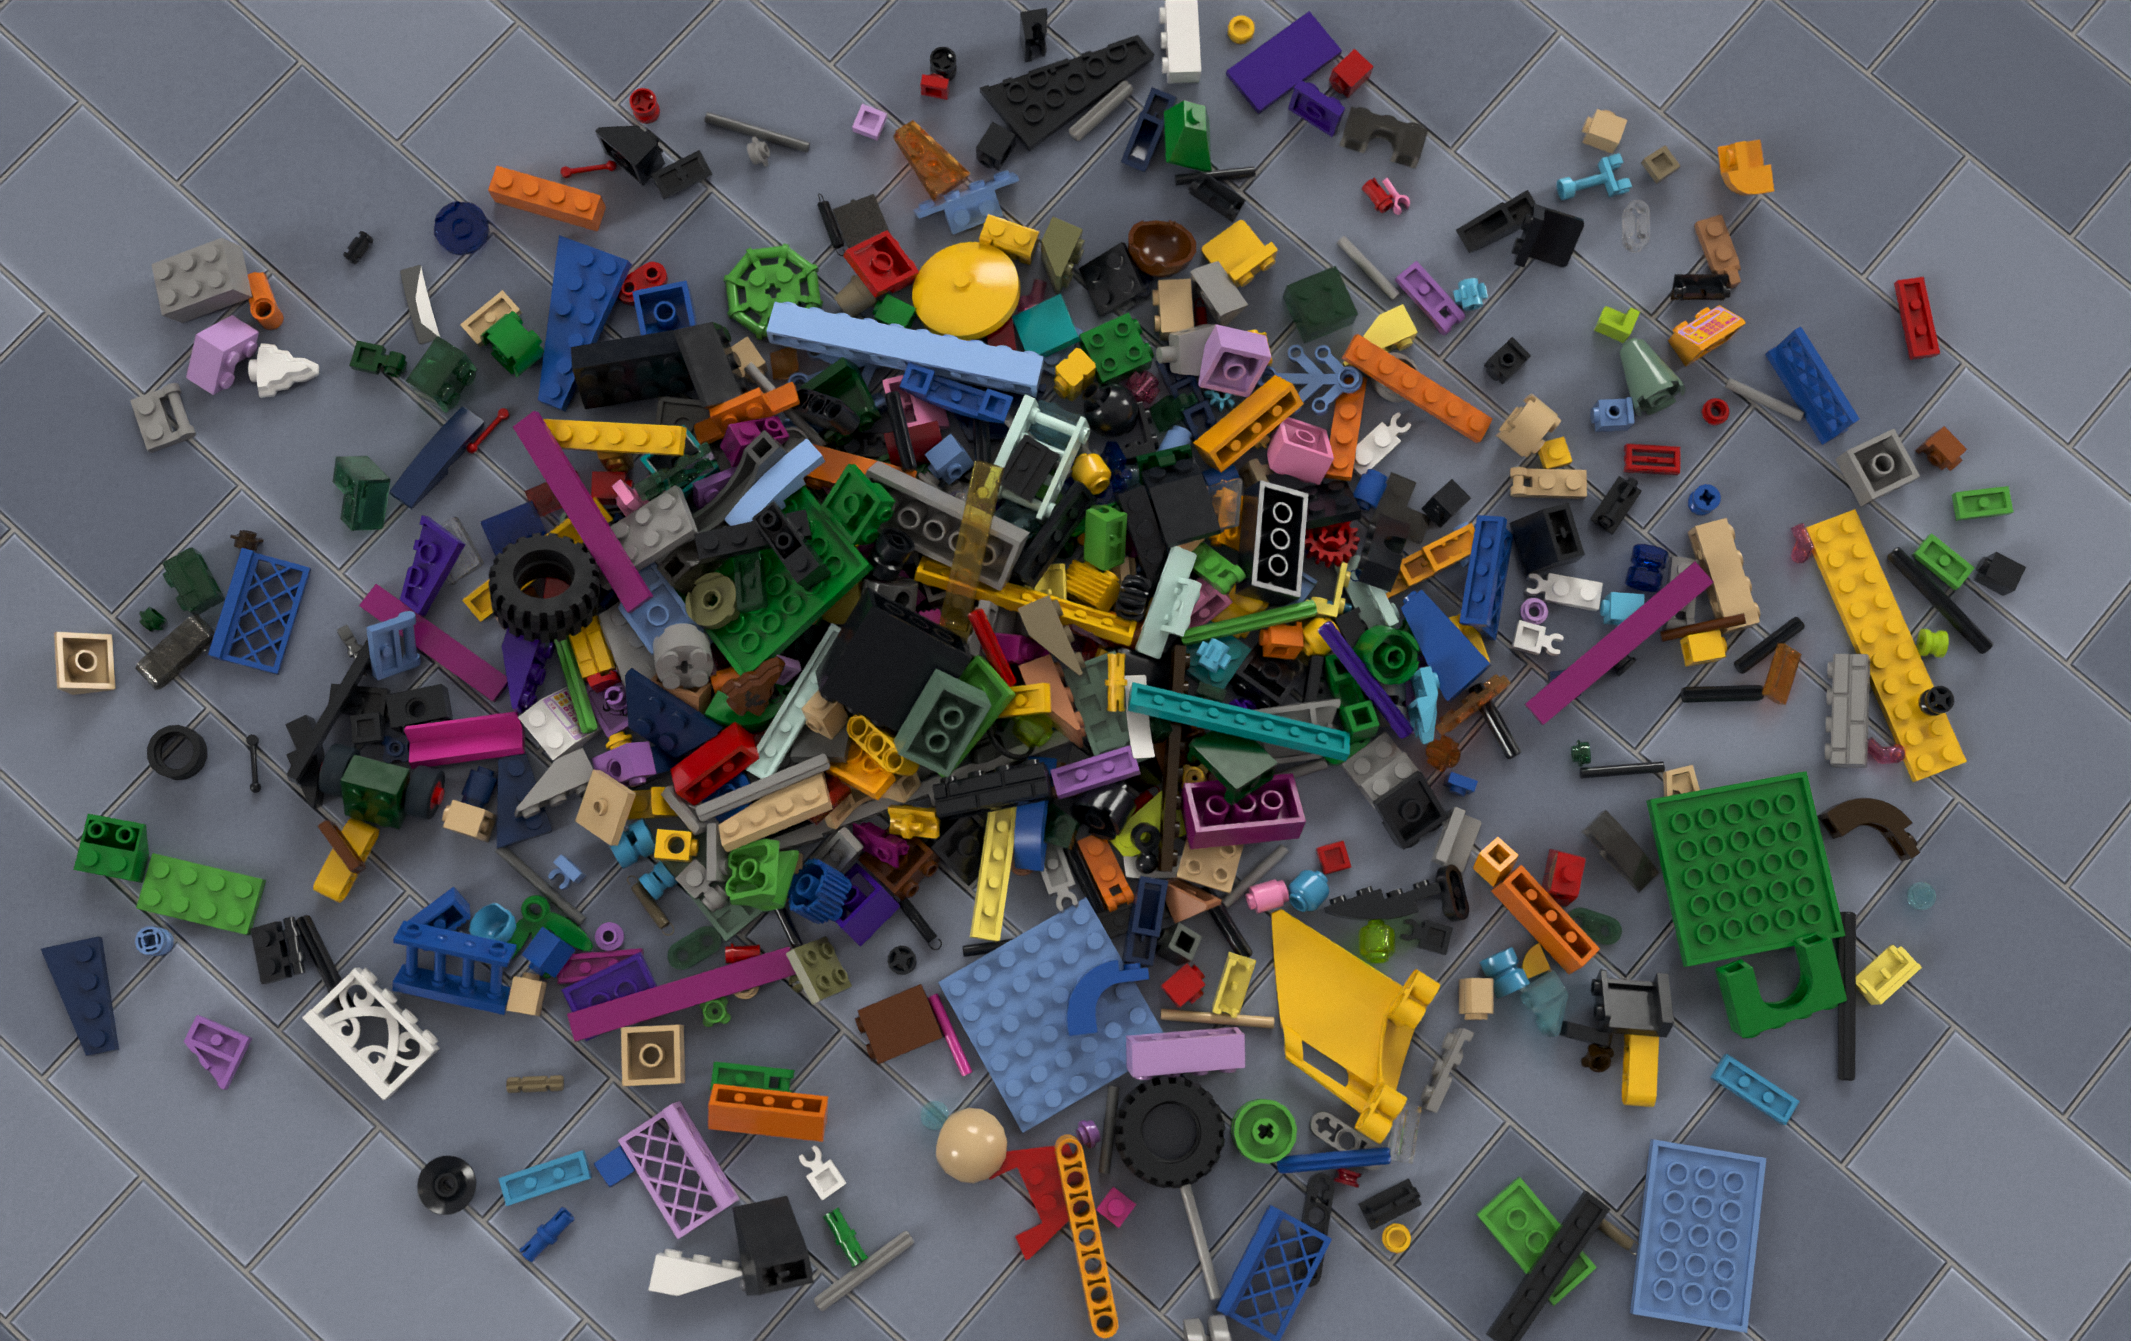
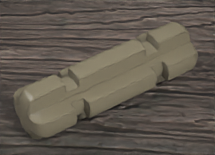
M562 1075L550 1076V1078L548 1076L523 1077V1079L520 1077L507 1078L506 1089L508 1093H520L521 1090L523 1092H546L548 1089L550 1091H562L564 1089V1077Z

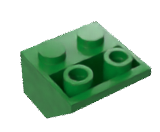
M88 814L73 870L142 883L149 858L146 824Z

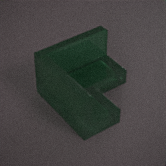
M339 456L335 460L332 482L344 493L340 519L351 531L378 530L384 527L391 479L368 456Z

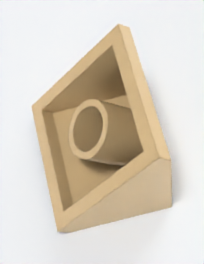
M54 633L57 689L72 695L115 690L112 634Z

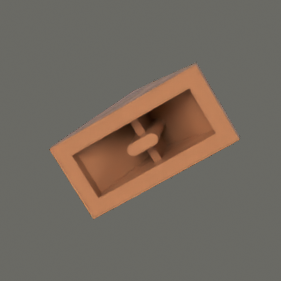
M1180 878L1167 879L1168 886L1165 901L1175 924L1221 904L1222 899Z

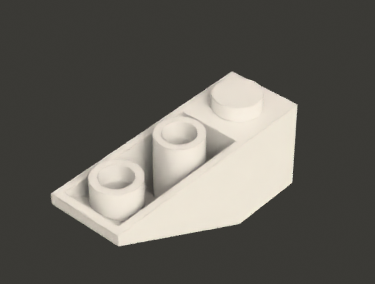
M665 1249L664 1253L656 1255L649 1291L679 1296L742 1276L743 1271L742 1268H739V1262L722 1260V1264L710 1262L711 1257L694 1254L693 1259L681 1257V1251Z

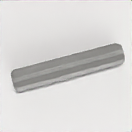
M1126 80L1117 85L1069 129L1071 137L1076 141H1080L1133 93V87Z

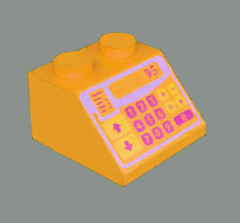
M1720 305L1712 310L1706 307L1694 316L1696 320L1688 324L1687 321H1684L1672 329L1674 334L1669 338L1668 342L1686 367L1730 340L1746 322L1743 318Z

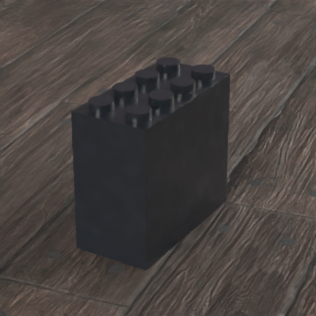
M866 587L815 672L819 693H821L820 695L825 700L831 703H836L837 701L845 705L846 709L857 716L863 714L871 718V722L880 728L887 726L897 734L934 671L938 669L959 679L972 657L964 637Z

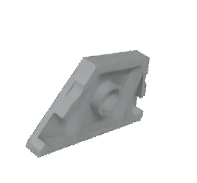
M1339 698L1255 709L1254 711L1332 728V721L1341 702ZM1256 741L1278 764L1322 757L1317 754Z

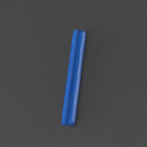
M1388 1147L1285 1156L1280 1161H1277V1169L1280 1174L1386 1165L1391 1163V1152Z

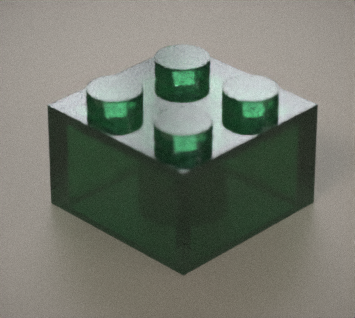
M1336 266L1286 285L1283 298L1304 344L1354 324L1358 312Z
M437 336L406 379V382L420 398L447 413L450 408L452 409L458 404L460 393L465 386H469L474 381L477 368L466 353Z

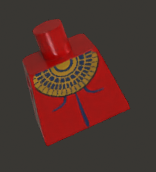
M1549 849L1542 887L1560 906L1567 907L1577 899L1585 866V858Z

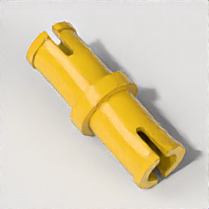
M1108 653V679H1105V685L1108 686L1107 711H1125L1124 686H1127V679H1125V654Z

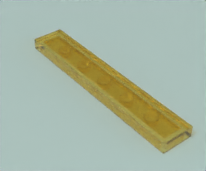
M976 460L974 463L939 625L965 633L969 629L970 620L968 614L973 611L1004 467L979 460Z

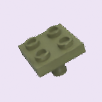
M827 936L794 948L786 953L796 975L789 978V984L791 985L799 981L798 984L791 987L792 990L797 993L805 990L812 1005L852 987L848 975L839 962L834 947L829 942Z

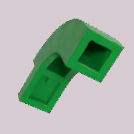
M790 680L784 686L775 683L782 699L778 702L780 700L779 696L771 700L774 703L778 702L776 704L769 701V706L761 716H757L749 711L744 716L738 715L728 706L726 702L728 696L719 690L704 715L723 727L720 732L734 722L751 734L762 732L770 726L795 682Z

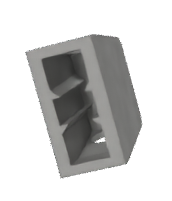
M1202 324L1170 333L1169 346L1157 348L1156 357L1158 363H1170L1172 373L1200 376L1204 347L1216 324Z

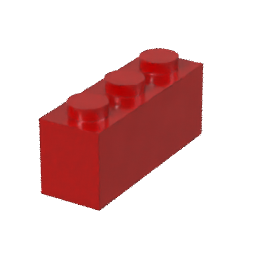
M734 722L671 768L670 771L676 794L695 806L760 759L754 736Z

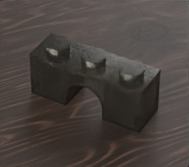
M1351 107L1339 146L1365 153L1370 140L1384 138L1392 146L1390 161L1415 169L1421 157L1428 129L1422 128L1420 124L1414 122L1405 123L1398 121L1391 115L1381 116L1371 113L1369 109L1364 107Z

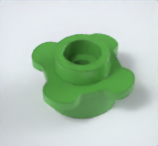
M726 997L700 1004V1009L703 1010L704 1016L702 1022L706 1027H712L720 1022L727 1024L730 1021L731 1015L727 1013L726 1005L728 1000ZM714 1009L718 1010L717 1014H713Z

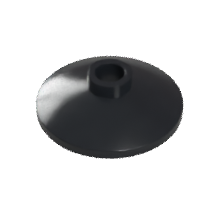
M451 1155L440 1156L431 1160L422 1169L418 1178L417 1191L419 1198L427 1209L436 1214L450 1215L463 1210L471 1202L476 1191V1176L472 1167L465 1160ZM447 1179H451L454 1182L452 1190L445 1188V1181Z

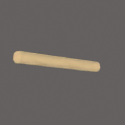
M1161 1009L1160 1020L1274 1028V1017L1238 1014L1237 1018H1232L1231 1014L1226 1013L1216 1014L1213 1012Z

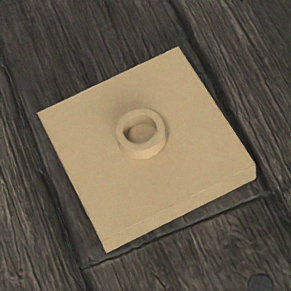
M593 770L575 822L609 845L618 846L636 793L603 771Z

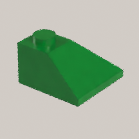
M1184 100L1164 111L1166 163L1199 171H1212L1210 124L1206 107Z

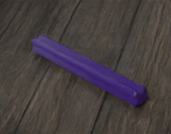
M1330 621L1324 623L1319 627L1318 633L1399 738L1403 739L1409 736L1414 729L1333 623Z

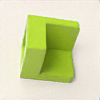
M1605 306L1594 331L1624 343L1631 335L1640 311L1630 307L1624 314Z

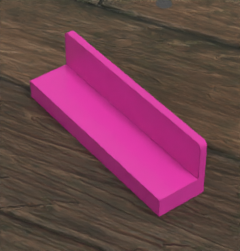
M518 712L406 726L404 732L410 743L409 764L411 769H416L421 765L431 767L525 754V730L518 718Z

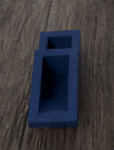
M1154 87L1151 88L1121 163L1146 173L1165 131L1164 111L1176 105L1178 100L1176 96Z
M1145 876L1139 877L1122 957L1124 963H1140L1141 966L1146 967L1153 966L1157 938L1160 937L1168 886L1167 880Z

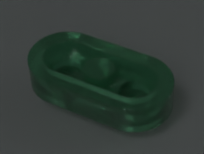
M1582 907L1572 909L1567 913L1573 920L1576 917L1582 919L1583 923L1580 928L1595 943L1601 945L1614 944L1622 935V927L1613 917ZM1603 926L1608 927V936L1602 935L1601 928Z
M703 926L671 945L667 954L670 965L679 970H687L720 949L722 936L715 928L710 926ZM711 936L713 943L710 946H705L703 944L704 937ZM683 950L687 951L688 958L685 961H680L678 958L679 953Z

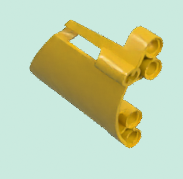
M1283 909L1272 912L1271 926L1280 1025L1284 1033L1285 1058L1357 1110L1360 1115L1354 1129L1377 1144H1381L1389 1133L1394 1119L1400 1114L1406 1104L1407 1097L1396 1091L1414 1030L1424 1016L1427 1006L1437 994L1441 984L1415 969L1402 986ZM1302 1041L1347 1070L1348 1084L1346 1087L1303 1060Z

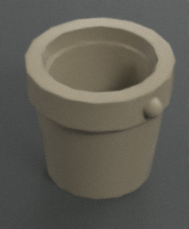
M852 275L851 281L834 297V300L844 313L852 318L870 307L875 308L878 302L858 275Z

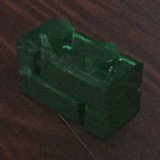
M188 548L177 556H173L163 562L166 570L163 573V577L171 588H176L179 594L176 597V601L184 612L188 610L194 615H199L210 609V607L225 601V597L204 558L195 548Z

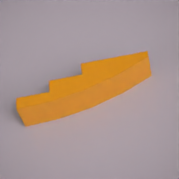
M1470 523L1403 558L1392 590L1386 593L1387 598L1390 599L1471 556L1475 532L1473 524Z

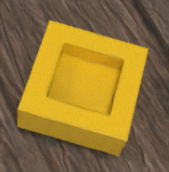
M1564 436L1545 441L1538 450L1543 469H1555L1573 462Z

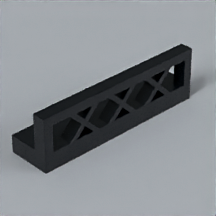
M1075 480L1073 485L1069 487L1047 522L1041 527L1012 570V579L1035 588L1086 515V510L1090 509L1097 499L1083 483Z

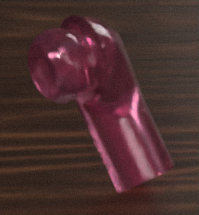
M1035 279L1031 294L1020 296L1016 307L1017 311L1023 312L1041 303L1047 283L1043 280Z
M1801 523L1791 528L1796 539V543L1791 551V558L1796 563L1807 561L1814 547L1804 523Z
M1873 737L1868 739V753L1878 763L1896 764L1904 759L1906 751L1902 745L1895 744L1890 747H1882Z

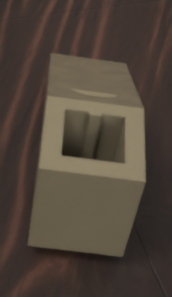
M1048 595L1018 608L1029 636L1079 677L1083 676L1081 669L1085 668L1086 665L1080 651L1074 653L1070 643L1075 641L1069 626L1063 627L1059 616L1064 614L1058 600L1051 601Z

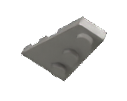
M619 601L600 614L598 620L609 650L612 652L619 677H621L626 694L625 674L627 671L633 668L651 680L656 674L654 655H651L618 610L621 603Z
M1465 1028L1453 1029L1451 1033L1447 1032L1442 1042V1048L1445 1049L1441 1059H1436L1431 1070V1074L1434 1075L1431 1085L1425 1086L1420 1101H1423L1422 1109L1431 1113L1438 1112L1452 1081V1076L1449 1075L1451 1069L1455 1070L1460 1065L1464 1056L1461 1047L1464 1040L1471 1041L1474 1032Z

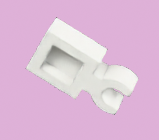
M1519 620L1516 625L1511 648L1534 655H1539L1542 648L1547 654L1558 656L1561 650L1554 649L1551 646V642L1553 640L1561 642L1564 637L1560 634L1547 636L1545 635L1546 627Z
M814 1145L812 1150L815 1152L816 1157L813 1161H808L803 1154L799 1156V1159L804 1166L812 1169L813 1172L806 1177L821 1200H824L847 1182L831 1159L826 1163L822 1162V1152Z

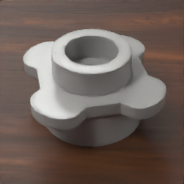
M756 136L752 137L753 143L747 145V151L754 165L763 163L765 167L768 166L767 158L770 157V152L767 144L759 141Z

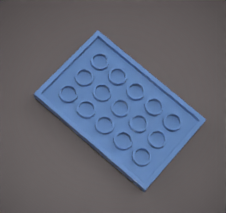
M1650 1139L1638 1240L1639 1245L1637 1248L1630 1307L1631 1314L1747 1333L1766 1158Z

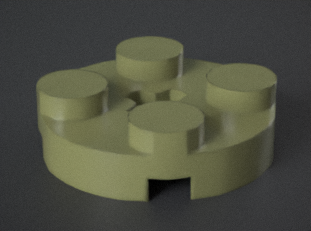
M713 572L701 576L695 581L694 584L696 586L692 593L688 592L686 596L685 607L688 616L704 629H719L730 621H735L740 615V589L732 579L723 574ZM715 595L718 598L717 603L714 606L708 605L713 600L712 596Z

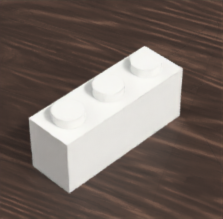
M1165 0L1164 7L1159 8V22L1164 24L1165 32H1161L1160 37L1161 49H1166V57H1162V74H1167V83H1199L1201 56L1197 0Z

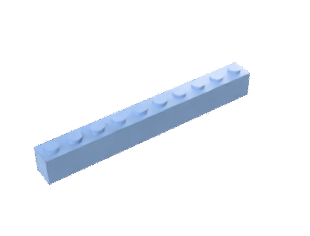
M774 302L766 331L769 343L840 358L844 357L850 360L906 371L910 362L934 370L935 375L949 380L1022 395L1026 394L1031 397H1037L1044 366V356H1039V354L1033 351L1020 352L1004 345L997 347L985 345V343L979 340H961L950 334L936 335L925 329H906L900 324L892 323L887 325L878 323L871 318H864L863 320L852 318L846 313L832 314L817 307L809 309L798 307L792 302Z

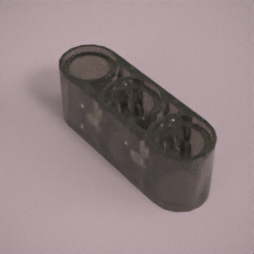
M194 614L183 621L137 663L135 669L155 690H159L169 684L211 646L215 631L199 614Z

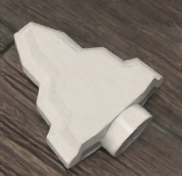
M261 343L257 359L249 361L248 372L251 382H257L259 397L264 398L273 397L278 391L289 390L295 382H306L318 376L319 365L306 358H294L289 351L278 350L274 344Z

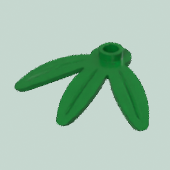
M532 895L524 900L521 906L523 918L516 923V929L512 938L506 942L517 945L512 957L513 959L525 944L529 934L532 933L533 940L540 929L544 927L548 931L550 929L563 941L580 950L591 951L593 948L592 942L579 926L562 915L550 912L549 902L539 895ZM531 905H539L541 912L534 913L531 910ZM545 972L543 977L549 979L551 975Z

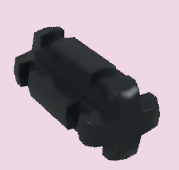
M364 231L358 233L360 236L355 237L347 249L349 251L343 253L345 259L353 264L358 263L357 258H362L369 248L368 243H373V238Z

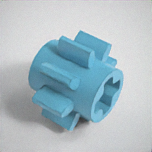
M1477 278L1462 280L1458 283L1459 289L1453 290L1455 303H1457V306L1462 305L1464 311L1481 308L1483 306L1482 299L1488 298L1486 286L1484 283L1479 284Z
M1216 390L1204 392V397L1210 398V408L1215 406L1219 408L1220 412H1222L1226 405L1233 408L1234 401L1231 398H1236L1238 395L1222 392L1225 397L1220 398Z
M1211 638L1209 644L1202 641L1196 652V655L1201 657L1198 664L1214 673L1217 672L1219 667L1225 670L1231 660V656L1227 654L1230 648L1214 638Z

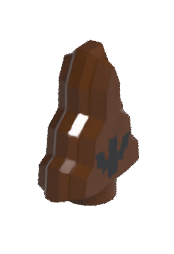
M778 656L764 661L756 670L744 672L737 679H730L721 687V690L728 696L726 699L728 706L740 716H744L748 711L761 716L770 704L768 699L774 693V684L782 675L786 664L784 660Z

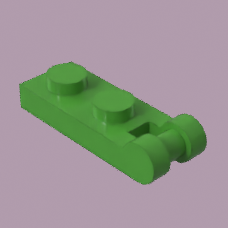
M1204 542L1200 543L1192 551L1197 555L1192 571L1221 594H1227L1234 583H1240L1246 578L1245 573L1238 565H1233Z

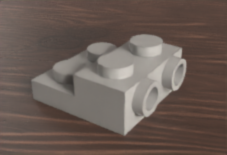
M1386 731L1340 765L1374 810L1376 808L1372 803L1414 772L1419 771L1407 754L1401 752Z

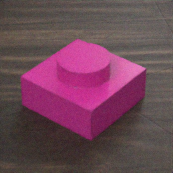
M1113 1186L1096 1210L1119 1228L1136 1204Z

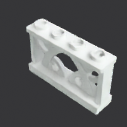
M354 968L302 1018L383 1100H386L440 1049L436 1045L438 1039L429 1030L425 1029L422 1031L415 1024L418 1021L415 1015L408 1009L403 1011L396 1004L398 1001L396 996L387 988L382 990L375 983L378 979L369 969ZM353 985H361L365 988L367 997L361 1000L358 998L357 993H355L353 1002L356 1007L351 1008L347 1002L348 989ZM339 997L344 1010L325 1017L322 1012ZM376 998L384 1007L371 1005ZM358 1016H375L387 1020L389 1031L388 1049L379 1045H371L358 1050L354 1046L360 1036ZM346 1019H350L353 1025V1033L350 1036L342 1033L344 1026L350 1027ZM399 1022L408 1030L407 1032L400 1034ZM408 1039H414L420 1045V1053L415 1059L408 1060L398 1056L399 1050L402 1052L413 1050L406 1046ZM376 1051L386 1055L384 1059L378 1056L379 1060L374 1064L369 1060V1055L371 1052ZM395 1062L409 1066L394 1082L390 1083L387 1080Z

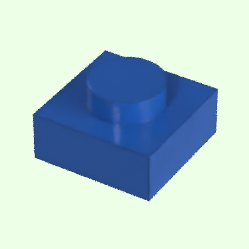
M1450 772L1446 775L1443 786L1449 787L1450 793L1465 797L1466 794L1469 795L1475 792L1478 781Z

